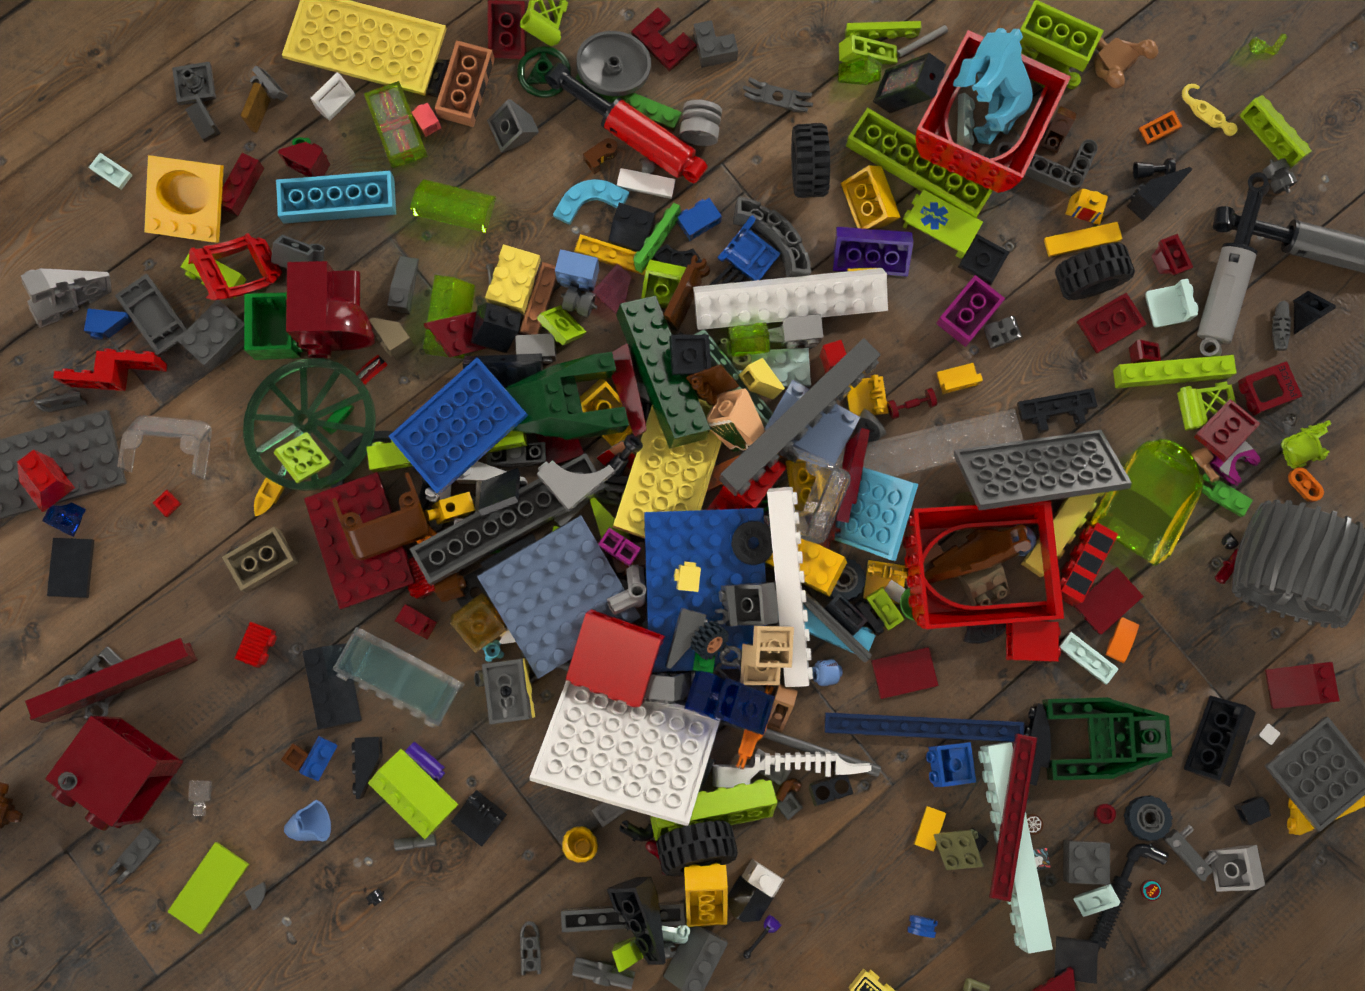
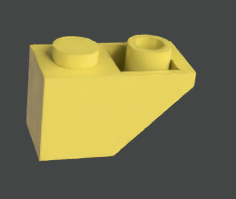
M763 358L749 364L738 375L749 391L770 399H775L785 389Z

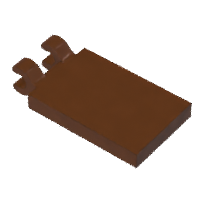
M697 255L692 257L691 264H688L663 314L671 329L676 331L679 330L694 299L693 287L700 286L702 283L701 279L710 274V267L706 266L707 261L705 258H703L701 263H696L698 260Z

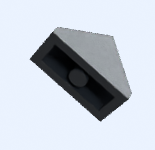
M1310 291L1294 299V334L1334 310L1336 305Z

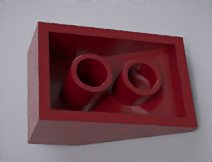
M488 0V49L493 51L494 58L521 59L525 56L527 31L520 27V21L527 11L528 1Z
M1333 662L1265 670L1272 709L1340 701Z

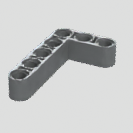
M1091 139L1083 141L1076 151L1069 168L1034 154L1025 176L1066 194H1074L1085 180L1098 149L1097 143ZM1009 142L1000 143L993 157L1002 155L1000 151H1009L1014 144ZM1084 148L1088 149L1090 153H1086ZM1076 165H1081L1083 169H1079ZM1035 166H1039L1042 170H1037ZM1052 173H1056L1059 178L1053 177ZM1069 181H1074L1076 186L1071 185Z

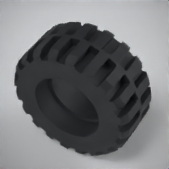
M823 123L796 124L793 127L791 137L794 195L798 198L824 197L829 193L830 146L827 126Z
M1109 243L1082 251L1064 260L1055 270L1062 295L1070 301L1085 299L1112 290L1128 282L1135 273L1128 249L1122 243Z
M708 821L677 828L665 833V835H661L656 843L662 872L667 876H684V867H689L690 865L710 866L715 863L726 865L736 860L738 855L732 826L726 821Z

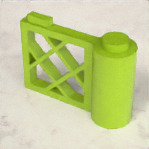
M529 0L527 11L520 21V27L550 47L557 45L561 40V32L558 30L562 14L567 10L568 2L560 0L559 6L556 7L553 0H548L551 9L546 10L543 0ZM536 2H538L542 13L534 10ZM548 12H553L554 22L550 20Z
M1226 381L1215 383V387L1192 389V386L1180 388L1177 396L1185 431L1202 428L1208 422L1206 416L1208 410L1213 414L1218 412L1211 407L1215 400L1224 406L1226 402L1218 396L1220 391H1227L1228 399L1226 402L1231 399L1236 403L1232 384L1228 385ZM1201 393H1207L1212 397L1209 404L1203 401Z

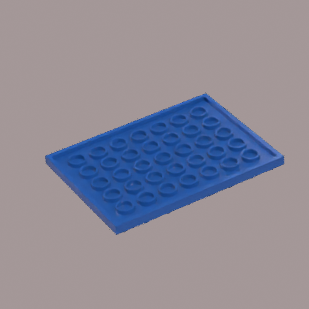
M763 508L644 512L648 630L665 636L664 642L659 648L652 672L691 671L693 668L695 651L691 646L671 669L665 666L681 607L704 613L708 623L709 621L721 620L723 614L715 613L716 609H724L719 599L721 585L766 582L765 562L757 565L745 564L735 556L731 545L732 536L741 524L749 521H758L764 524ZM755 537L748 540V546L751 549H755L759 544L758 539ZM684 561L695 562L696 566L701 568L698 592L676 589L677 581H674L675 569L679 568V565H684ZM719 624L729 634L727 637L729 640L725 643L728 646L739 648L741 652L742 644H753L754 626H767H727ZM731 651L724 658L732 662L738 655L735 651ZM720 652L715 657L714 667L721 663L719 658ZM722 664V666L719 667L720 669H736L735 667H729L724 664Z

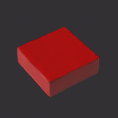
M169 490L164 491L153 502L156 508L167 518L181 505Z

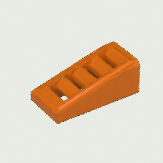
M1172 110L1141 126L1139 130L1148 145L1180 130L1182 125L1175 111ZM1168 119L1170 120L1171 124L1173 125V127H1171V128L1169 127V125H1168V123H1167V121H1166V120H1168ZM1161 122H1163V124H1164V126H1165V128H1166L1165 131H1163V129H1162V127H1161V125H1160ZM1155 125L1160 132V134L1158 135L1156 134L1153 126ZM1146 129H1150L1153 135L1152 138L1149 137Z

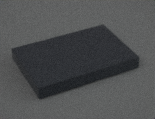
M518 468L482 481L478 508L481 516L518 502L520 471Z
M53 538L47 596L89 598L94 550L93 539Z

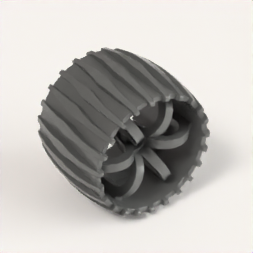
M1268 500L1261 503L1252 516L1239 545L1233 571L1232 593L1237 598L1242 597V601L1245 603L1253 602L1252 606L1258 608L1259 605L1265 607V612L1271 613L1273 610L1280 613L1281 618H1284L1285 615L1295 617L1294 622L1299 623L1300 619L1307 620L1308 625L1314 626L1316 622L1321 623L1320 626L1323 628H1327L1329 624H1331V628L1345 627L1356 612L1365 592V528L1363 529V523L1356 522L1354 524L1351 522V517L1345 516L1343 519L1338 517L1337 512L1333 510L1331 514L1323 512L1320 506H1317L1316 509L1308 508L1306 503L1303 502L1299 506L1292 505L1291 500H1286L1284 504H1281L1280 500H1274L1273 502Z

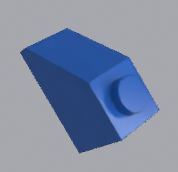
M88 309L84 331L91 335V338L102 340L103 337H112L132 322V319L126 312Z

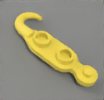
M1192 83L1186 85L1182 90V98L1190 106L1193 113L1211 127L1222 128L1227 136H1233L1238 130L1237 125L1227 122L1225 115L1208 102L1193 99L1189 96V89H1199L1200 86Z

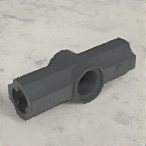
M576 957L572 975L593 980L594 983L599 985H614L631 990L636 971L625 969L622 972H618L617 967L613 963L599 960L596 962Z

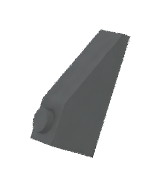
M399 257L387 304L391 312L410 314L419 259Z
M681 607L665 664L667 668L671 669L690 648V644L693 641L692 636H696L694 634L695 631H699L700 626L704 627V623H708L704 613Z

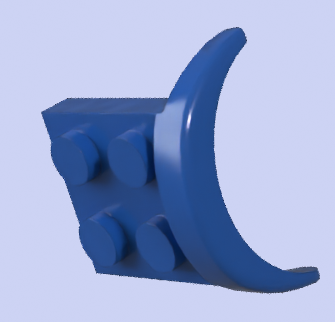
M753 215L749 217L740 231L718 256V259L721 262L728 261L752 281L762 279L781 253L750 230L756 220Z

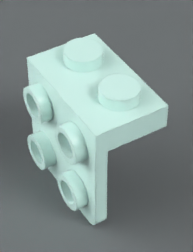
M1188 279L1180 280L1175 286L1150 290L1145 293L1152 324L1155 328L1191 321L1198 315V305L1194 302L1193 286L1189 283Z

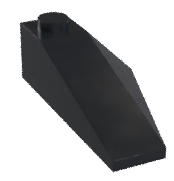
M636 877L609 887L607 891L613 908L617 914L621 913L626 921L624 926L627 931L631 930L636 937L635 943L649 965H664L666 959L659 899L652 877Z

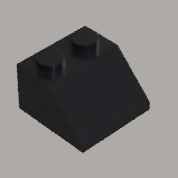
M619 202L613 218L608 243L635 252L641 251L644 241L651 235L655 223V213Z
M491 303L477 306L471 343L507 353L519 331L522 313Z

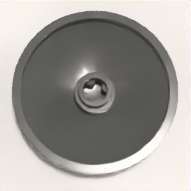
M603 31L590 36L581 44L577 53L576 67L581 80L593 91L607 96H624L639 90L646 83L650 74L651 58L644 44L632 35L620 31Z

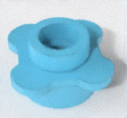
M499 640L482 645L486 661L491 662L495 658H503L504 652L501 651Z

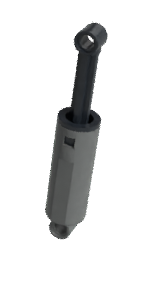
M1218 207L1215 210L1213 229L1222 233L1229 232L1232 229L1237 230L1241 216L1236 215L1235 210L1231 207ZM1295 219L1287 227L1256 220L1252 235L1282 242L1281 250L1284 253L1365 273V237Z

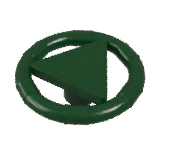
M548 46L531 49L525 53V56L521 58L518 64L517 77L520 85L527 93L535 97H552L564 90L562 88L558 90L552 88L541 91L529 85L548 84L545 81V75L551 70L553 65L545 53L558 58L569 69L571 74V66L566 56L561 51ZM541 54L529 77L525 80L526 63L529 59Z

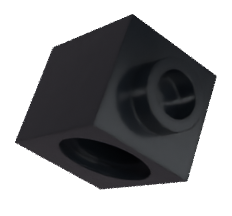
M1254 796L1234 805L1244 825H1252L1271 816L1269 811L1270 805L1263 797Z

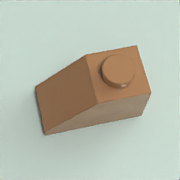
M781 684L778 686L767 714V728L779 733L783 732L794 707L798 693L797 690Z

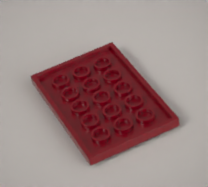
M379 472L304 498L340 610L416 583L404 546L365 560L354 558L332 501L334 498L337 500L342 515L351 512L356 513L360 516L362 523L391 514L392 510Z

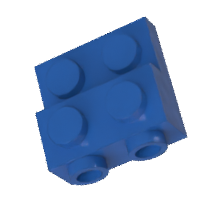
M971 742L928 747L929 751L926 754V759L928 763H931L932 770L929 773V780L933 783L934 787L976 782Z

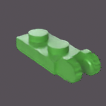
M1204 473L1202 479L1213 485L1212 490L1204 484H1198L1196 488L1207 495L1209 499L1236 515L1243 517L1253 500L1220 480L1211 483L1208 475Z

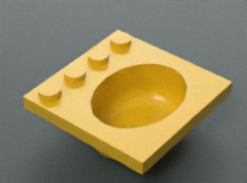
M148 155L144 232L218 243L220 237L224 165Z

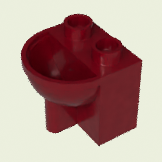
M327 261L287 262L286 332L297 342L299 348L308 352L309 358L329 359L331 358L332 351L358 350L370 347L375 343V334L372 332L370 320L362 308H360L359 271H334Z

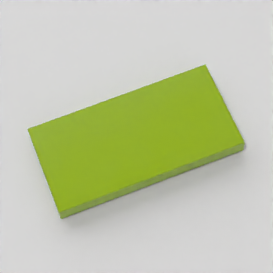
M215 842L167 912L198 934H203L250 864L220 843Z

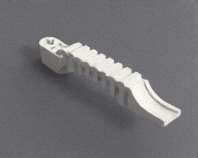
M795 752V755H790V753H785V755L765 753L761 760L760 755L755 754V763L753 765H745L744 769H740L741 765L739 768L736 765H713L712 786L734 788L735 785L741 783L749 785L751 778L760 770H765V775H770V765H775V771L780 772V763H785V770H790V762H795V769L800 770L801 762H805V770L810 771L811 762H815V773H821V762L825 761V776L831 777V761H835L836 775L871 771L870 763H848L842 760L838 754H831L830 752H825V754L805 752V755H801L800 752Z

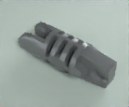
M1281 301L1277 305L1275 316L1273 317L1272 338L1274 350L1286 351L1290 338L1291 317L1289 316L1288 302Z

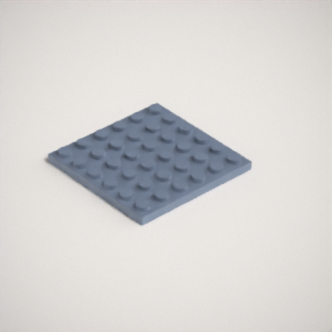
M581 515L477 576L538 679L572 659L585 614L589 610L593 609L628 623H632L640 618L635 607L629 608L617 615L611 612L607 599L625 591Z

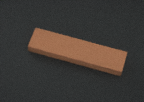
M542 262L519 331L520 334H540L542 325L537 317L548 309L557 282L555 275L556 266Z

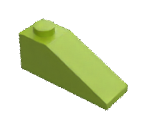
M851 34L839 43V61L850 64H897V46Z
M595 497L591 498L590 502L601 539L608 528H611L623 536L624 540L628 539L631 541L629 533L612 528L615 518Z
M635 936L614 944L612 953L618 972L624 971L644 957L635 943Z

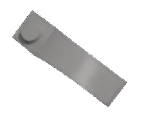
M552 460L550 463L546 461L538 468L537 476L565 509L570 512L608 480L615 470L608 465L594 473L577 474L561 468Z

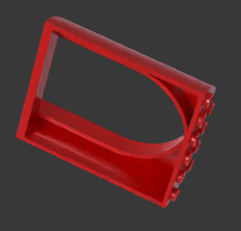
M968 30L937 89V94L930 102L916 130V145L921 158L963 176L967 180L976 182L984 188L1000 193L1013 188L1023 179L1071 76L1021 54L1029 79L1043 84L1045 87L1018 142L1006 153L988 159L954 143L948 127L950 109L961 87L953 86V82L960 73L963 60L975 57L977 49L984 39L983 36Z
M1051 500L979 510L977 505L919 508L913 509L910 512L902 542L903 547L906 548L904 562L905 567L908 568V576L906 578L907 586L910 588L908 602L909 606L912 607V616L918 626L923 629L1064 619ZM1020 524L1039 526L1047 601L985 606L962 605L940 595L925 578L923 563L928 552L938 540L950 532L966 529L1012 527Z

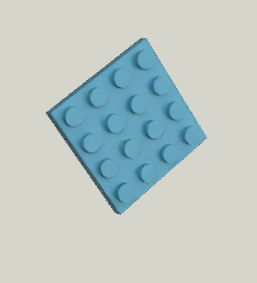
M863 467L857 503L852 504L849 523L835 521L830 539L896 561L918 484Z

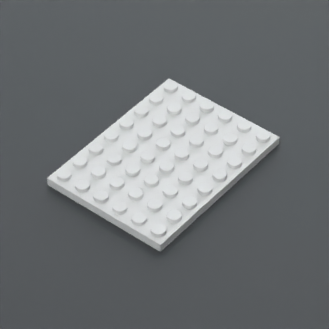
M566 680L531 772L530 781L688 826L721 716L676 703L665 704L664 700L647 702L646 698H644L645 702L640 707H630L622 700L609 699L606 694L593 693L587 687H577L572 685L571 681Z

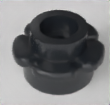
M378 887L366 897L369 902L368 905L373 904L376 906L384 899L382 896L384 891L382 892Z

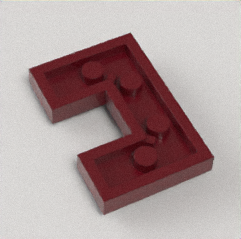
M657 7L631 31V34L641 41L647 50L670 72L696 48V44L684 32L671 44L659 33L671 23V19Z

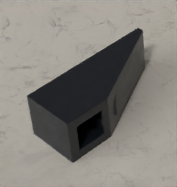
M382 737L355 738V742H352V754H355V762L352 763L355 783H353L352 791L353 795H356V799L364 797L369 787L368 782L374 776L382 760Z

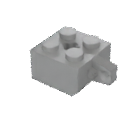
M821 314L787 318L781 327L767 330L768 342L781 343V346L787 349H795L799 345H805L806 348L816 347L823 339Z

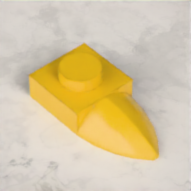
M266 477L255 497V516L262 515L273 504H276L285 486Z

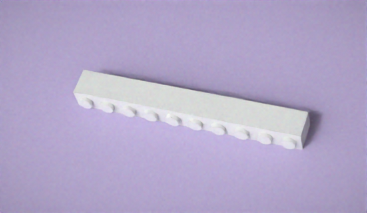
M793 487L770 488L767 491L779 626L794 627L792 668H783L785 687L809 686L810 679H813V668L809 667L808 660H811V648H807L810 634L809 629H805V622H808V612L803 608V602H806V591L802 590L801 583H805L804 571H800V563H803L802 551H798V544H801V533L796 530V524H799V512H795L794 504H798L797 492H793Z

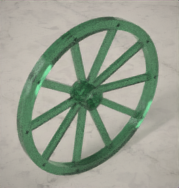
M323 358L296 360L273 371L260 383L247 405L243 422L245 447L255 467L266 478L278 485L299 491H312L329 487L352 473L367 454L366 447L371 445L375 432V407L370 392L363 381L342 364ZM307 368L334 370L308 409ZM300 370L301 410H298L275 385L283 377ZM340 374L350 379L358 389V394L315 412ZM271 389L294 415L290 417L256 413L263 397ZM363 400L366 415L365 427L318 420L325 415ZM308 418V422L303 425V421ZM255 420L293 423V425L256 448L254 441ZM318 426L363 434L359 447L350 460L317 429ZM295 431L293 439L308 432L310 436V433H313L344 466L324 478L318 479V475L315 473L311 476V481H303L297 484L296 481L284 478L287 470L283 464L276 475L265 465L259 454Z

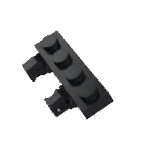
M1093 388L1024 400L1017 403L1021 422L1032 420V424H1036L1039 434L1049 430L1047 420L1050 419V416L1069 413V416L1073 415L1076 427L1083 426L1086 423L1085 415L1088 414L1087 410L1098 406Z

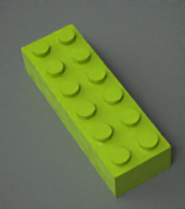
M761 779L749 785L741 783L735 785L734 788L726 789L721 787L714 790V792H699L689 825L708 821H726L730 825H736L773 817L777 806V799L772 781ZM650 816L655 841L661 835L685 826Z

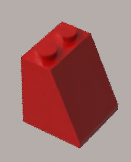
M33 449L17 461L19 482L42 512L75 489L55 460Z

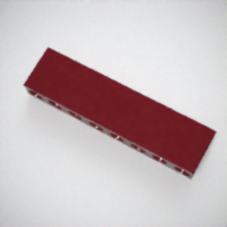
M178 638L26 700L25 703L30 714V720L47 723L196 662L198 659L195 657L191 643L185 644L182 638Z

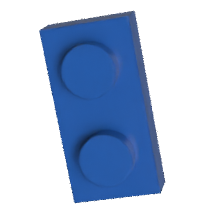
M318 736L299 772L302 775L319 781L338 745Z

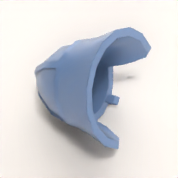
M315 800L305 808L298 810L285 824V834L296 841H326L330 836L331 821L325 806L320 801Z

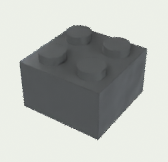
M1063 840V881L1068 883L1109 885L1110 843Z

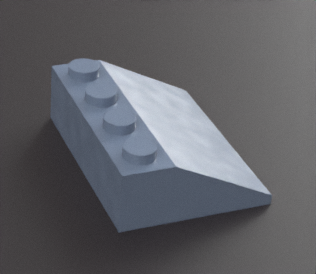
M792 380L764 430L766 431L809 388ZM838 404L827 415L823 413V417L813 428L809 426L807 434L800 441L796 439L793 441V447L831 468L836 463L860 419L859 416Z

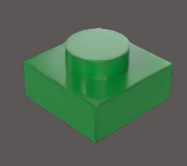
M695 652L692 671L712 674L715 656H713V659L708 658V660H705Z

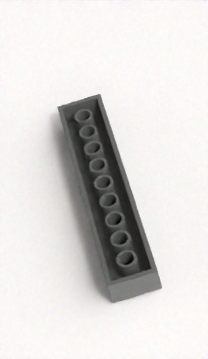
M863 338L720 474L719 481L735 497L738 494L742 496L750 488L752 480L757 482L764 475L767 466L769 468L774 466L780 458L779 455L781 453L785 455L792 448L795 439L800 441L807 434L809 426L813 428L819 423L823 413L827 415L835 407L837 399L842 401L849 394L851 386L855 388L865 377V373L869 375L876 368L881 354Z
M586 453L561 466V468L577 474L597 472ZM537 479L519 489L517 503L482 516L478 511L410 548V551L427 582L432 586L564 514L567 510L540 479ZM600 485L578 505L604 492L605 485Z

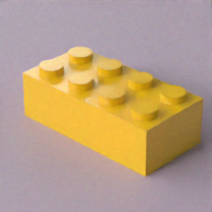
M801 536V544H798V551H802L803 555L800 571H804L805 583L802 584L830 597L847 561L844 556ZM772 553L765 561V566L774 570Z
M715 863L710 866L690 865L689 867H684L687 926L727 925L728 886L726 865Z

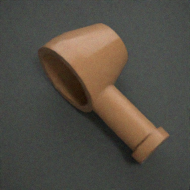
M1204 447L1191 453L1198 465L1206 472L1211 483L1220 478L1209 464L1214 458V454L1209 449Z

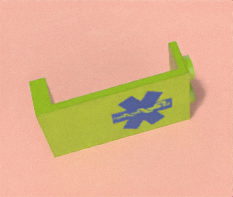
M923 189L920 195L916 194L911 204L914 207L912 210H907L905 213L903 228L906 229L909 224L957 250L956 256L962 259L983 221Z

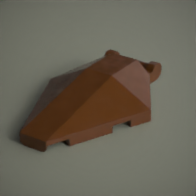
M1020 524L1003 531L984 528L974 530L966 536L968 541L960 547L954 545L931 561L934 566L924 572L925 578L931 584L993 568L1019 555V551L1026 552L1030 550L1031 543L1027 539L1028 531L1026 526ZM1018 536L1019 541L1016 542L1014 538Z

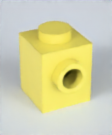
M684 561V565H679V568L675 569L674 581H677L676 589L698 592L701 568L697 567L695 562Z

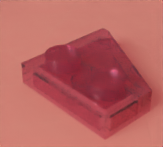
M617 264L592 293L596 294L600 301L617 314L620 303H625L632 276Z

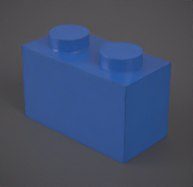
M710 198L698 201L694 205L695 207L690 210L685 209L679 214L677 223L689 241L721 223L722 216Z

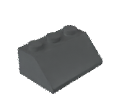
M702 926L689 927L688 941L685 944H679L676 954L668 965L663 977L682 991H704L728 942L726 939Z

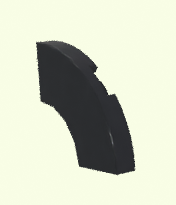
M668 244L659 248L653 256L655 261L686 268L688 264H691V259L694 255L698 257L696 263L702 262L693 248L687 251H678L672 249Z
M1006 623L967 626L963 642L979 644L991 641L1006 630Z

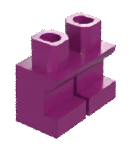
M608 528L598 544L601 549L629 567L641 551L639 546L628 539L624 540L623 536L611 528Z

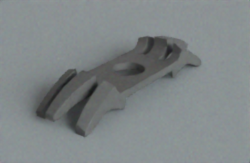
M749 77L748 82L759 89L743 85V90L746 91L744 96L757 103L763 102L787 108L793 112H807L808 108L805 107H813V103L799 100L811 98L812 93H803L768 85L766 82H759ZM775 92H780L783 94V99L775 101L772 95Z

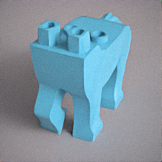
M998 28L995 33H987L979 45L975 57L963 60L960 73L953 82V86L956 87L974 85L972 89L978 92L976 97L978 102H989L988 114L985 116L986 124L973 129L979 143L991 144L1000 131L1008 134L1016 119L1023 115L1031 105L1033 92L1021 57L1022 47L1020 41L1023 36L1020 29H1013L1010 33H1007L1004 28ZM976 74L979 79L978 83H976Z

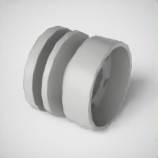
M690 100L684 103L683 121L681 122L679 137L693 145H715L718 142V125L721 122L722 108L706 100Z

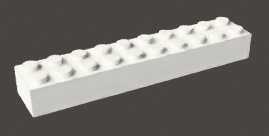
M883 268L693 287L698 330L782 322L789 317L821 314V317L888 311L887 273Z

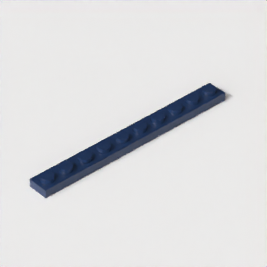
M825 713L824 733L1014 742L1016 734L1024 735V722Z

